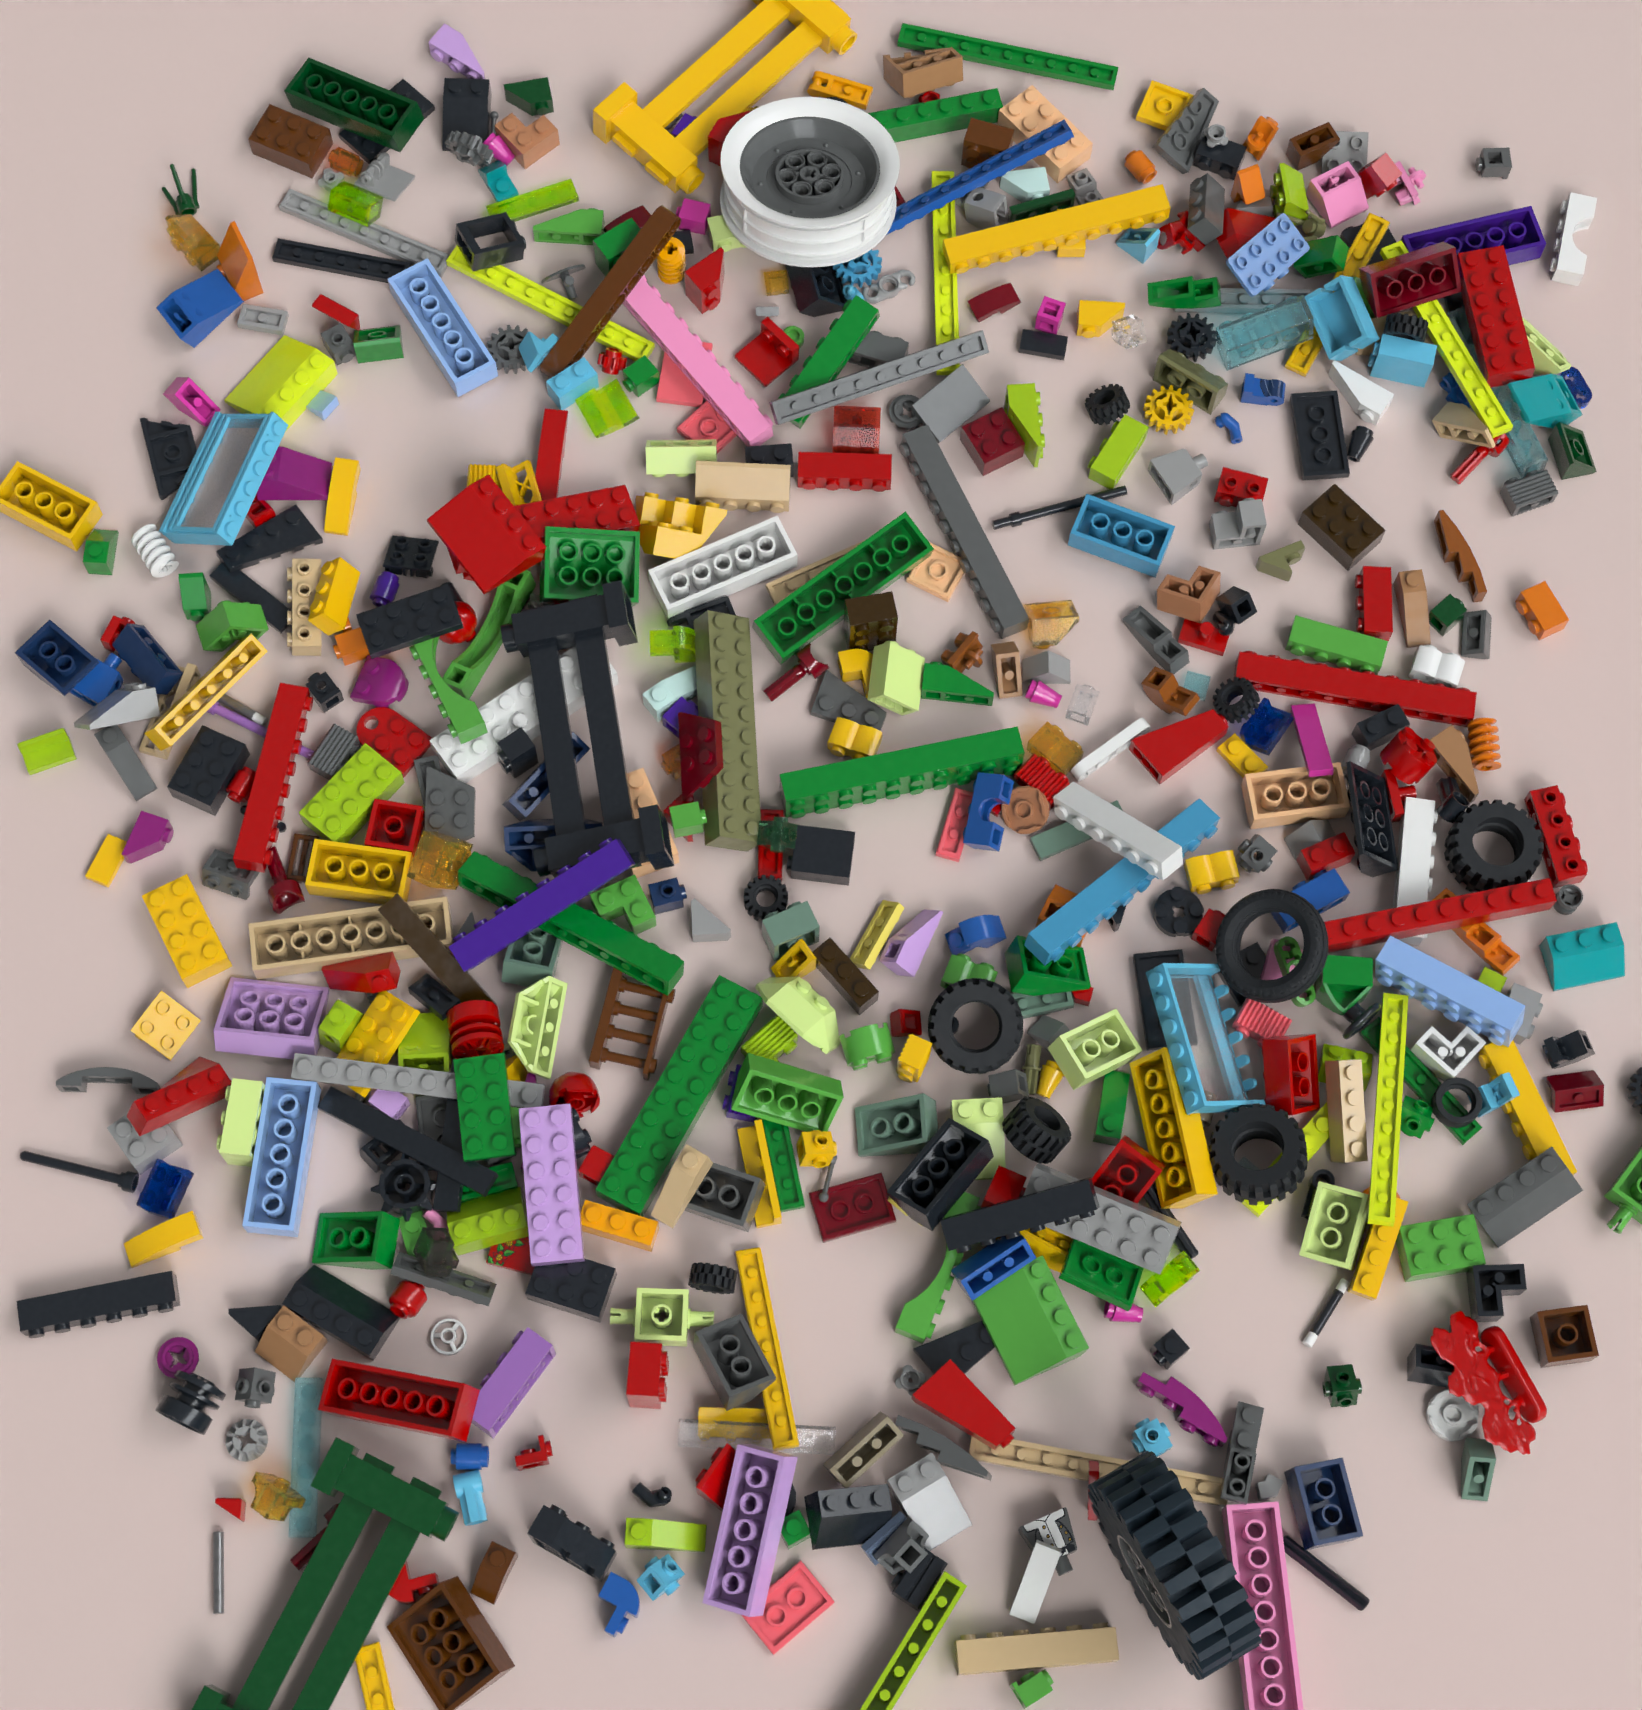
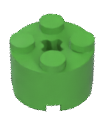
M883 1023L882 1028H878V1024H872L851 1030V1036L845 1038L844 1034L839 1036L847 1066H852L853 1071L868 1067L867 1064L871 1061L876 1060L877 1064L889 1062L892 1060V1054L895 1053L887 1023Z

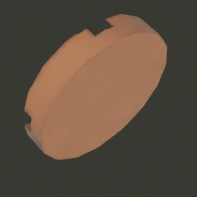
M1018 786L1012 789L1009 805H1001V816L1005 824L1013 831H1016V833L1031 834L1040 830L1046 824L1049 816V803L1046 796L1039 789L1032 786Z

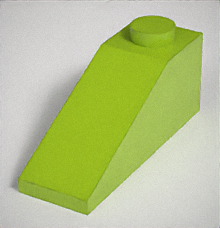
M626 1518L625 1547L629 1549L705 1552L707 1525L658 1519Z

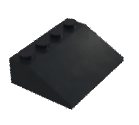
M1351 761L1346 762L1349 785L1347 794L1352 807L1351 821L1355 828L1354 843L1358 849V868L1361 873L1370 877L1397 871L1398 863L1385 778Z

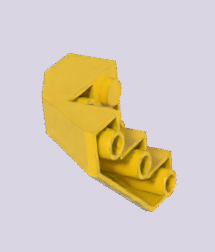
M645 492L644 496H636L635 499L636 515L640 523L638 532H640L642 550L644 554L675 559L701 548L727 515V510L719 509L720 504L706 502L705 506L689 504V499L675 497V501L658 499L659 494Z

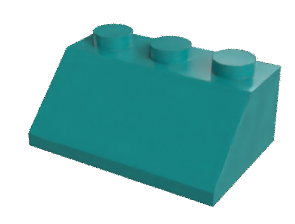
M1617 922L1546 936L1539 945L1553 991L1625 976L1624 943Z

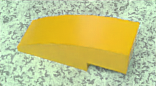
M335 457L327 500L325 533L348 536L357 498L356 488L361 471L358 460Z
M189 1211L125 1242L124 1247L130 1265L134 1268L179 1251L182 1246L201 1240L204 1237L196 1214L193 1211Z

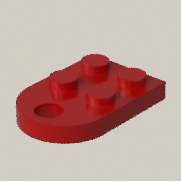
M373 708L364 713L357 724V736L361 746L365 743L396 767L402 773L403 778L414 767V760L420 759L431 747L429 741L432 739L431 736L390 708ZM369 720H377L379 722L375 729L365 727Z

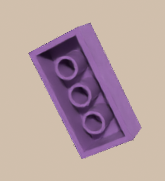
M528 1327L524 1332L519 1331L512 1341L514 1346L508 1353L504 1352L496 1362L498 1366L493 1374L488 1373L480 1383L482 1388L479 1392L472 1424L493 1439L556 1355L553 1345Z

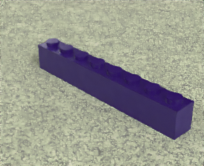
M608 838L598 845L600 849L592 854L588 851L578 858L579 863L575 866L566 865L557 871L558 876L550 881L549 878H546L536 885L537 890L533 893L524 892L515 898L517 903L508 908L507 905H504L494 912L496 916L491 920L487 921L484 918L473 925L475 930L469 934H466L464 931L452 939L454 943L449 946V949L463 971L472 970L634 866L635 862L621 840Z

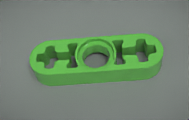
M1285 936L1274 944V953L1282 976H1285L1289 973L1290 966H1296L1302 956L1299 944L1290 936ZM1284 945L1290 946L1291 950L1283 951L1282 947ZM1295 958V960L1286 962L1287 959ZM1312 985L1305 991L1307 993L1306 998L1297 996L1291 999L1293 1004L1297 1007H1306L1313 1003L1316 998L1314 986Z

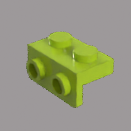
M1324 1043L1321 1050L1318 1082L1326 1083L1325 1061L1362 1059L1363 1090L1366 1091L1372 1074L1373 1054Z

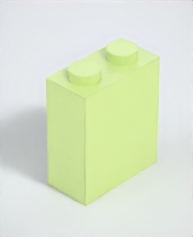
M886 641L884 644L874 646L867 700L902 716L919 711L925 658L916 654L913 650L899 646L895 641Z

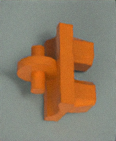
M1260 116L1243 143V146L1247 147L1246 151L1251 153L1258 161L1263 157L1279 129L1277 127L1278 122L1270 117L1265 119L1263 116Z

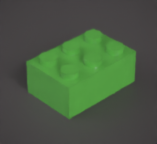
M1474 1214L1400 1227L1396 1246L1405 1282L1463 1273L1473 1265L1486 1264Z

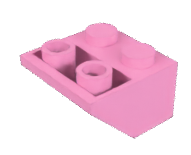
M1349 161L1310 180L1306 195L1322 218L1326 220L1325 222L1330 229L1369 208L1361 178Z

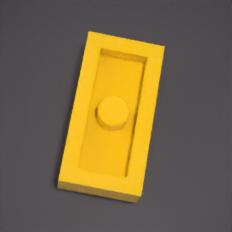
M1235 733L1216 750L1242 778H1244L1245 774L1265 772L1268 769V766Z

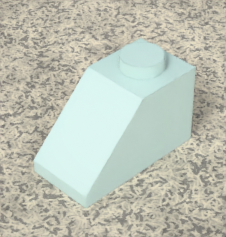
M1045 167L1008 171L1000 177V189L1022 203L1048 196L1050 193Z

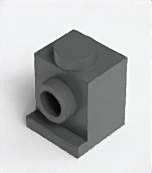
M1509 147L1482 149L1480 156L1476 158L1475 164L1476 171H1481V178H1508L1512 168Z

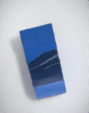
M1245 373L1240 402L1265 406H1278L1284 403L1286 384L1283 381L1254 378L1255 374Z

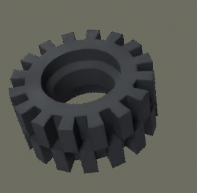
M1391 313L1387 315L1383 334L1424 342L1429 323L1427 320H1423L1421 317L1417 318L1414 315Z
M1109 384L1108 387L1103 385L1101 386L1102 389H1095V393H1090V398H1086L1085 407L1094 424L1103 425L1105 422L1108 425L1112 420L1116 422L1118 417L1120 419L1123 418V413H1128L1130 402L1123 387L1119 386V384L1114 386Z
M1234 677V681L1229 678L1226 685L1223 682L1220 684L1221 689L1216 688L1215 693L1217 695H1213L1212 698L1214 700L1213 706L1219 714L1225 717L1227 722L1229 720L1230 723H1234L1236 720L1238 723H1241L1242 718L1248 720V714H1255L1253 708L1258 709L1259 707L1257 703L1260 702L1259 694L1249 680L1243 677L1241 679ZM1243 695L1240 701L1229 705L1234 698Z
M761 875L760 879L758 877L753 878V882L749 881L747 888L744 890L745 910H748L749 916L753 915L756 921L758 919L764 920V917L771 912L778 911L780 913L786 910V906H788V891H786L785 884L782 885L779 878L775 880L772 875L769 878H766V875ZM762 891H770L775 895L776 899L771 906L764 907L758 904L756 900L757 895Z
M693 1263L688 1285L696 1290H703V1292L733 1294L737 1271L727 1268V1266H719L718 1264Z

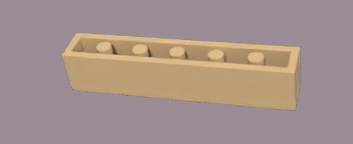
M1108 1623L1092 1624L1093 1629L1082 1630V1625L1066 1626V1631L1056 1632V1627L1041 1628L1038 1634H1029V1630L1013 1631L1014 1636H1003V1632L987 1633V1638L976 1639V1634L961 1635V1640L955 1642L957 1673L960 1676L1117 1662L1119 1660L1116 1627H1109Z

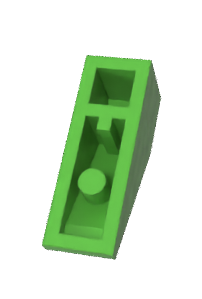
M595 208L579 209L534 225V241L594 245L593 240L604 234V211Z

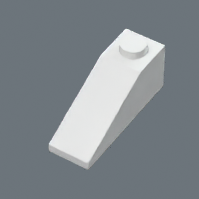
M1334 360L1328 375L1356 415L1360 416L1363 421L1376 426L1390 406L1394 394Z

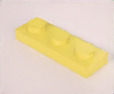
M882 900L850 957V960L857 968L870 970L875 963L877 956L887 942L891 931L904 910V907L899 902Z

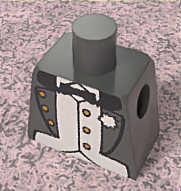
M1066 1507L1019 1528L1018 1531L1031 1552L1036 1540L1062 1549L1055 1568L1059 1576L1073 1570L1067 1556L1076 1552L1077 1545Z

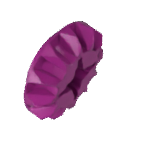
M175 1337L167 1340L161 1346L157 1355L159 1369L163 1374L173 1379H177L174 1376L177 1370L192 1373L200 1361L198 1348L191 1340L184 1337ZM173 1352L179 1355L184 1352L183 1358L186 1365L180 1362L174 1365L175 1359L170 1353Z

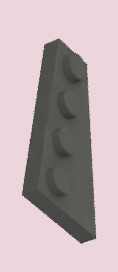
M1205 88L1198 90L1152 148L1182 174L1189 172L1204 136V129L1209 126L1219 101Z

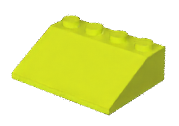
M284 335L224 401L241 414H270L274 412L288 424V429L307 409L306 406L321 390L323 391L338 375L335 362L317 348Z

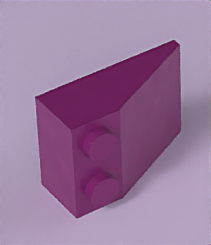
M278 447L257 491L258 500H328L333 465L331 462L285 447Z

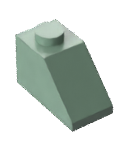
M1465 1438L1461 1458V1499L1488 1501L1496 1464V1455L1493 1444L1485 1439Z

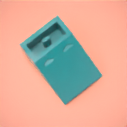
M1548 374L1507 384L1511 391V399L1518 404L1521 410L1520 416L1528 424L1554 429L1555 425L1559 422L1569 425L1583 415L1562 376Z

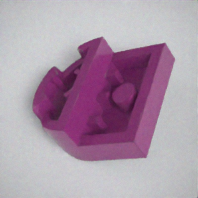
M367 656L350 698L354 702L371 704L376 708H389L388 705L396 700L400 702L404 698L408 690L409 681L404 671L394 661L380 657L371 659V656Z

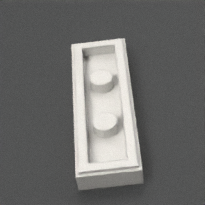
M1036 1540L1011 1607L1010 1615L1035 1624L1062 1549Z

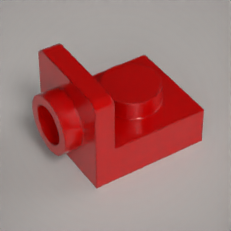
M113 615L100 639L106 650L114 653L115 648L112 644L127 623L135 624L133 620Z
M539 1435L541 1451L536 1452L535 1448L520 1451V1455L515 1456L518 1470L549 1465L548 1457L553 1456L550 1440L545 1441L544 1435Z

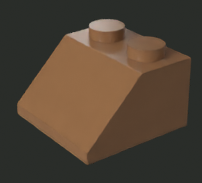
M283 1306L266 1327L255 1353L296 1383L328 1343V1340L307 1322Z

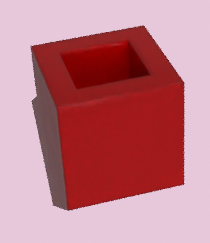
M1090 987L1086 990L1071 991L1074 1003L1089 1007L1094 988Z

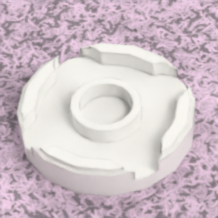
M1444 1389L1435 1394L1428 1402L1426 1410L1427 1423L1432 1432L1441 1439L1461 1441L1469 1437L1478 1425L1479 1411L1477 1405L1474 1406L1466 1402L1462 1396L1457 1397L1449 1393V1389Z

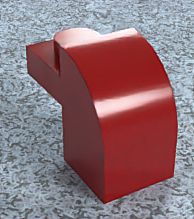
M406 1561L389 1595L400 1603L415 1604L414 1593L418 1592L419 1596L429 1593L439 1584L438 1575L431 1573L411 1579Z

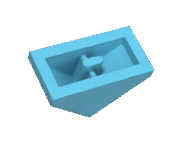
M1129 228L1117 240L1116 244L1144 264L1157 249L1160 230L1158 228Z

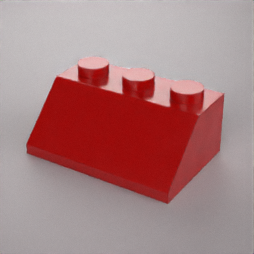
M1316 1034L1275 1036L1262 1039L1265 1105L1275 1106V1111L1277 1112L1283 1109L1288 1112V1115L1320 1109Z

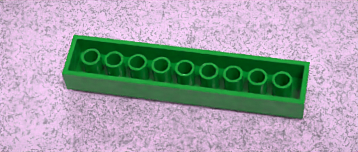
M1017 726L780 774L779 791L785 817L797 819L812 812L822 814L832 808L847 809L852 807L853 804L862 802L863 804H871L876 802L877 799L882 798L888 800L896 799L900 795L907 793L916 795L926 789L941 790L948 785L956 783L957 785H966L971 780L977 779L978 772L1011 776L1022 766L1025 752Z
M720 975L717 977L595 1189L597 1197L625 1212L642 1217L645 1215L762 1009L763 999L761 996Z

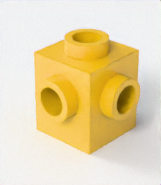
M813 1130L802 1132L796 1143L800 1167L813 1166L815 1168H823L829 1166L833 1157L837 1154V1144L832 1139L831 1131Z

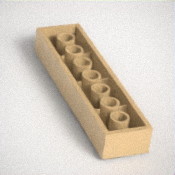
M440 897L406 902L451 952L449 946L454 943L452 940L454 937L448 898ZM381 906L248 924L252 970L257 980L322 971V966L392 951L396 960L418 958L419 955L378 911Z

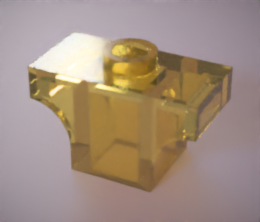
M256 1472L252 1479L255 1486V1497L250 1507L265 1519L285 1521L291 1509H302L306 1499L290 1487L291 1483L288 1480L277 1477L274 1474Z

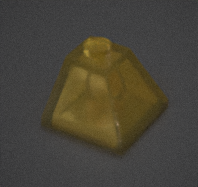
M1072 600L1025 604V611L1030 619L1028 623L1029 640L1033 648L1047 649L1050 646L1057 645L1079 622V615Z

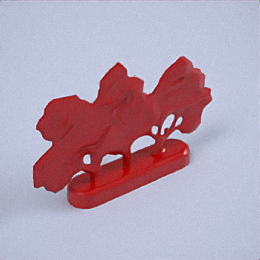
M1461 1310L1450 1315L1451 1332L1449 1333L1446 1329L1434 1327L1433 1335L1430 1339L1440 1358L1454 1366V1372L1448 1376L1449 1393L1457 1397H1464L1466 1402L1474 1406L1478 1403L1483 1405L1485 1412L1482 1419V1427L1486 1441L1500 1446L1503 1450L1510 1453L1518 1450L1523 1455L1530 1454L1529 1444L1536 1439V1431L1530 1423L1543 1420L1547 1414V1408L1508 1337L1500 1327L1491 1326L1484 1329L1479 1341L1477 1322L1471 1317L1465 1316ZM1479 1346L1482 1351L1477 1352L1475 1347ZM1488 1358L1491 1360L1494 1368L1488 1363ZM1500 1380H1502L1512 1399L1507 1398L1502 1393L1499 1387ZM1508 1400L1510 1403L1506 1405L1503 1401ZM1512 1406L1515 1407L1513 1411L1516 1413L1513 1420L1508 1415L1509 1408ZM1517 1419H1520L1521 1425L1517 1424Z

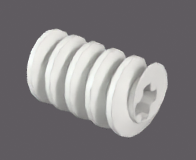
M148 524L140 528L133 535L131 543L136 548L138 554L141 555V559L145 562L153 577L161 578L168 576L176 570L179 562L174 561L175 555L170 553L171 549L169 546H166L165 539L161 538L162 535L159 531H156V525Z

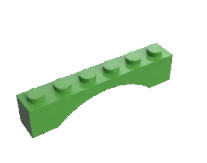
M525 570L497 587L491 609L477 636L468 648L452 661L444 674L443 681L462 697L470 699L502 645L501 625L512 623L511 614L522 611L530 594L536 587L530 571Z
M440 636L409 647L414 660H420L422 665L418 667L424 680L429 678L431 682L428 688L434 699L439 698L441 704L437 706L443 719L448 717L450 724L447 726L452 737H458L460 743L464 744L488 733L475 702L454 692L443 681L437 671L436 649Z
M964 1192L944 1218L981 1208V1206H978L980 1198ZM946 1244L945 1259L937 1277L919 1296L905 1303L896 1325L895 1333L922 1344L926 1337L931 1339L936 1324L932 1323L935 1313L941 1314L945 1304V1300L941 1299L944 1290L950 1291L955 1278L951 1276V1270L954 1266L956 1267L961 1263L964 1253H957L956 1249L949 1251Z

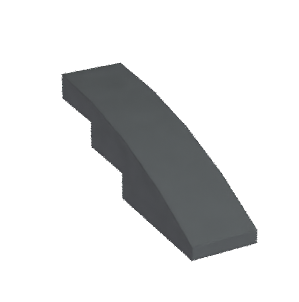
M898 1415L895 1425L899 1430L918 1435L916 1443L921 1448L940 1453L937 1461L941 1465L991 1481L992 1475L968 1452L950 1439L923 1424Z

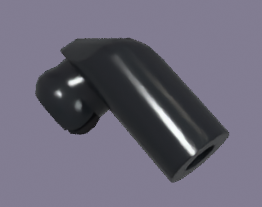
M641 1482L632 1491L633 1494L651 1508L665 1506L671 1501L672 1492L668 1487L650 1491Z

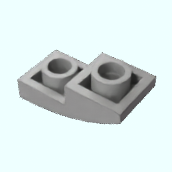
M1087 168L1066 176L1070 188H1073L1075 192V199L1079 205L1104 199L1097 190V182Z

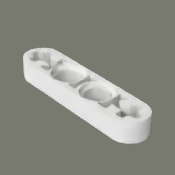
M1144 718L1136 720L1078 762L1071 769V773L1078 781H1082L1128 748L1131 740L1146 734L1151 726Z

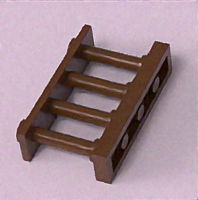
M613 968L589 1058L590 1068L600 1070L602 1062H615L643 1069V1079L648 1081L650 1073L655 1074L658 1059H654L668 1003L673 1004L676 989H673L667 996L648 985L627 981V978H624L623 972ZM629 991L660 998L662 1000L659 1011L654 1012L623 1005L621 1001H618L620 992ZM622 1014L656 1022L652 1036L615 1028V1025L612 1024L614 1015ZM614 1037L649 1045L647 1058L642 1059L611 1052L609 1048H606L607 1041Z

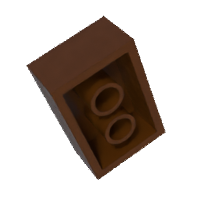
M269 104L248 139L254 155L312 179L333 145L329 128Z

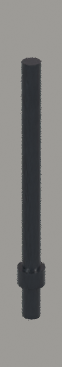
M1124 485L1091 495L1108 500L1127 495V489ZM1085 496L1019 513V511L1010 513L1008 517L993 520V529L996 530L1007 526L1016 527L1022 525V522L1081 507Z

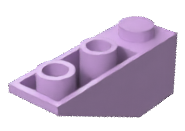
M444 23L429 41L431 56L436 61H442L448 65L454 72H460L468 79H485L484 71L464 36Z
M926 909L920 912L888 940L879 961L896 975L914 977L943 912Z

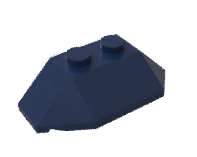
M530 819L504 826L505 852L512 855L531 872L537 871L533 850L534 848L545 846L544 838L556 836L554 819ZM585 819L586 829L603 826L602 822Z

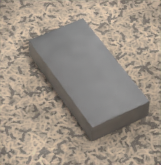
M756 307V315L778 316L779 307Z

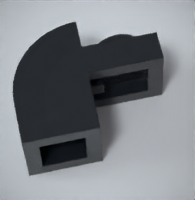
M1576 1030L1561 1038L1552 1036L1543 1040L1545 1045L1542 1047L1552 1069L1579 1062L1595 1054L1586 1031Z

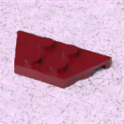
M679 712L682 800L691 802L694 799L693 793L699 787L705 788L712 777L716 776L724 768L721 722Z

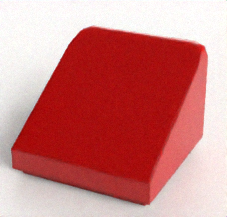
M898 1009L890 1013L892 1037H906L910 1034L915 1036L922 1035L920 1011Z
M241 1498L215 1499V1503L242 1522L245 1521L246 1502Z

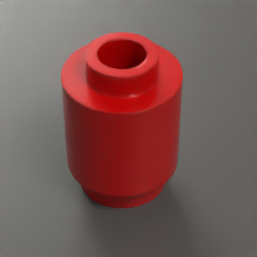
M246 766L238 770L226 788V791L229 793L227 797L238 804L241 801L246 803L250 796L256 772Z

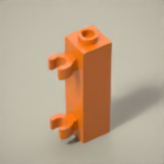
M347 618L343 633L335 635L337 644L333 645L337 659L342 658L345 666L370 656L361 628L352 629L349 618Z

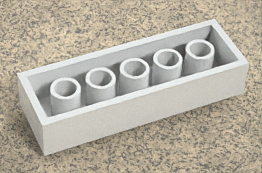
M775 516L649 569V583L667 619L684 613L685 610L729 596L797 567L798 555L779 517Z

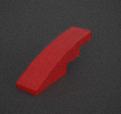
M545 408L535 475L542 500L558 498L568 422V411Z

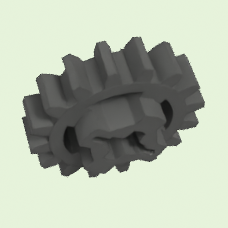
M456 130V132L451 131L445 141L446 147L451 149V153L457 155L456 157L459 161L473 166L478 164L481 167L483 165L488 167L494 156L492 154L493 150L488 149L489 146L483 144L482 138L477 135L474 136L467 132L460 133Z
M507 325V330L505 331L502 328H498L499 334L492 333V340L487 342V350L496 362L497 370L503 367L506 374L510 369H513L514 374H517V369L519 368L526 371L524 360L519 351V345L526 336L528 329L520 331L519 325L515 329H511V326Z

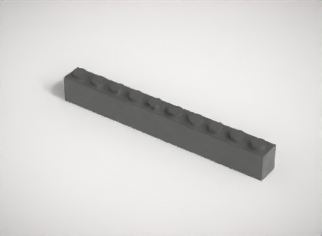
M929 425L904 433L899 445L900 451L904 457L908 458L913 476L918 477L922 494L924 496L927 495L930 500V509L934 515L937 514L943 534L948 535L952 552L954 554L957 553L962 558L960 560V567L964 573L968 574L973 592L978 593L982 610L985 613L988 612L993 631L995 633L998 632L1001 639L1026 630L1030 619Z

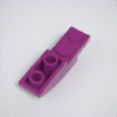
M1145 1372L1141 1374L1136 1383V1386L1140 1387L1139 1391L1149 1398L1155 1396L1162 1400V1405L1171 1411H1176V1409L1181 1411L1176 1421L1181 1423L1180 1427L1191 1434L1195 1431L1203 1436L1202 1440L1213 1447H1217V1445L1222 1447L1226 1443L1227 1437L1222 1426L1207 1405L1194 1392L1172 1376L1165 1385Z

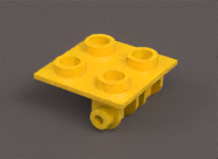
M161 990L130 1031L139 1040L145 1041L171 1061L201 1020Z

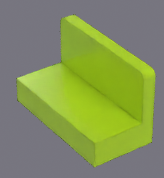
M64 728L17 744L30 775L77 759L70 737Z

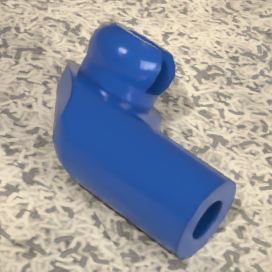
M1221 413V415L1216 416V425L1219 428L1225 426L1229 429L1231 443L1237 444L1242 442L1239 422L1228 413Z

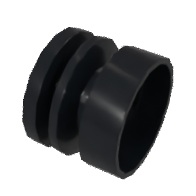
M177 1370L174 1376L184 1382L183 1385L170 1382L169 1386L178 1393L177 1396L163 1395L155 1411L194 1432L205 1435L213 1420L204 1413L205 1408L218 1410L220 1406L210 1399L214 1397L223 1401L226 1394L220 1391L214 1383L197 1374Z

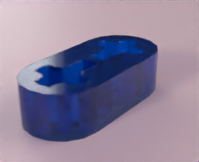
M1570 367V369L1561 372L1559 376H1562L1579 409L1587 407L1592 398V392L1580 371L1575 367ZM1566 375H1567L1569 378L1573 377V378H1574L1573 381H1571L1570 379H1567V380H1566V379H1565ZM1577 394L1579 396H1584V400L1582 398H1577Z

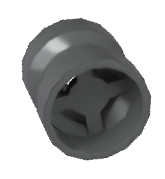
M1564 885L1555 895L1557 901L1553 906L1562 915L1572 914L1581 904L1583 893L1575 885Z

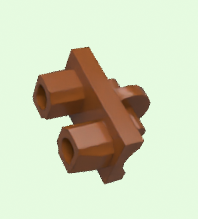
M972 631L967 635L960 632L954 641L958 649L955 652L949 649L945 650L941 655L943 664L954 668L960 673L965 669L969 670L972 665L979 668L983 664L980 658L983 653L981 650L983 646L978 640V633Z

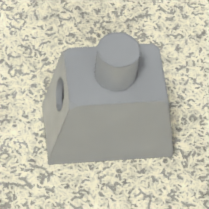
M980 187L972 190L969 195L966 194L956 199V205L965 209L966 221L980 230L1009 223L1005 195Z
M1180 449L1151 459L1148 472L1169 503L1173 505L1198 486L1202 477L1201 469L1208 466V462L1203 454L1192 458L1186 449Z

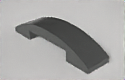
M96 1067L79 1070L56 1080V1086L61 1092H87V1083L132 1084V1088L137 1094H151L161 1088L157 1082L141 1073L115 1067Z

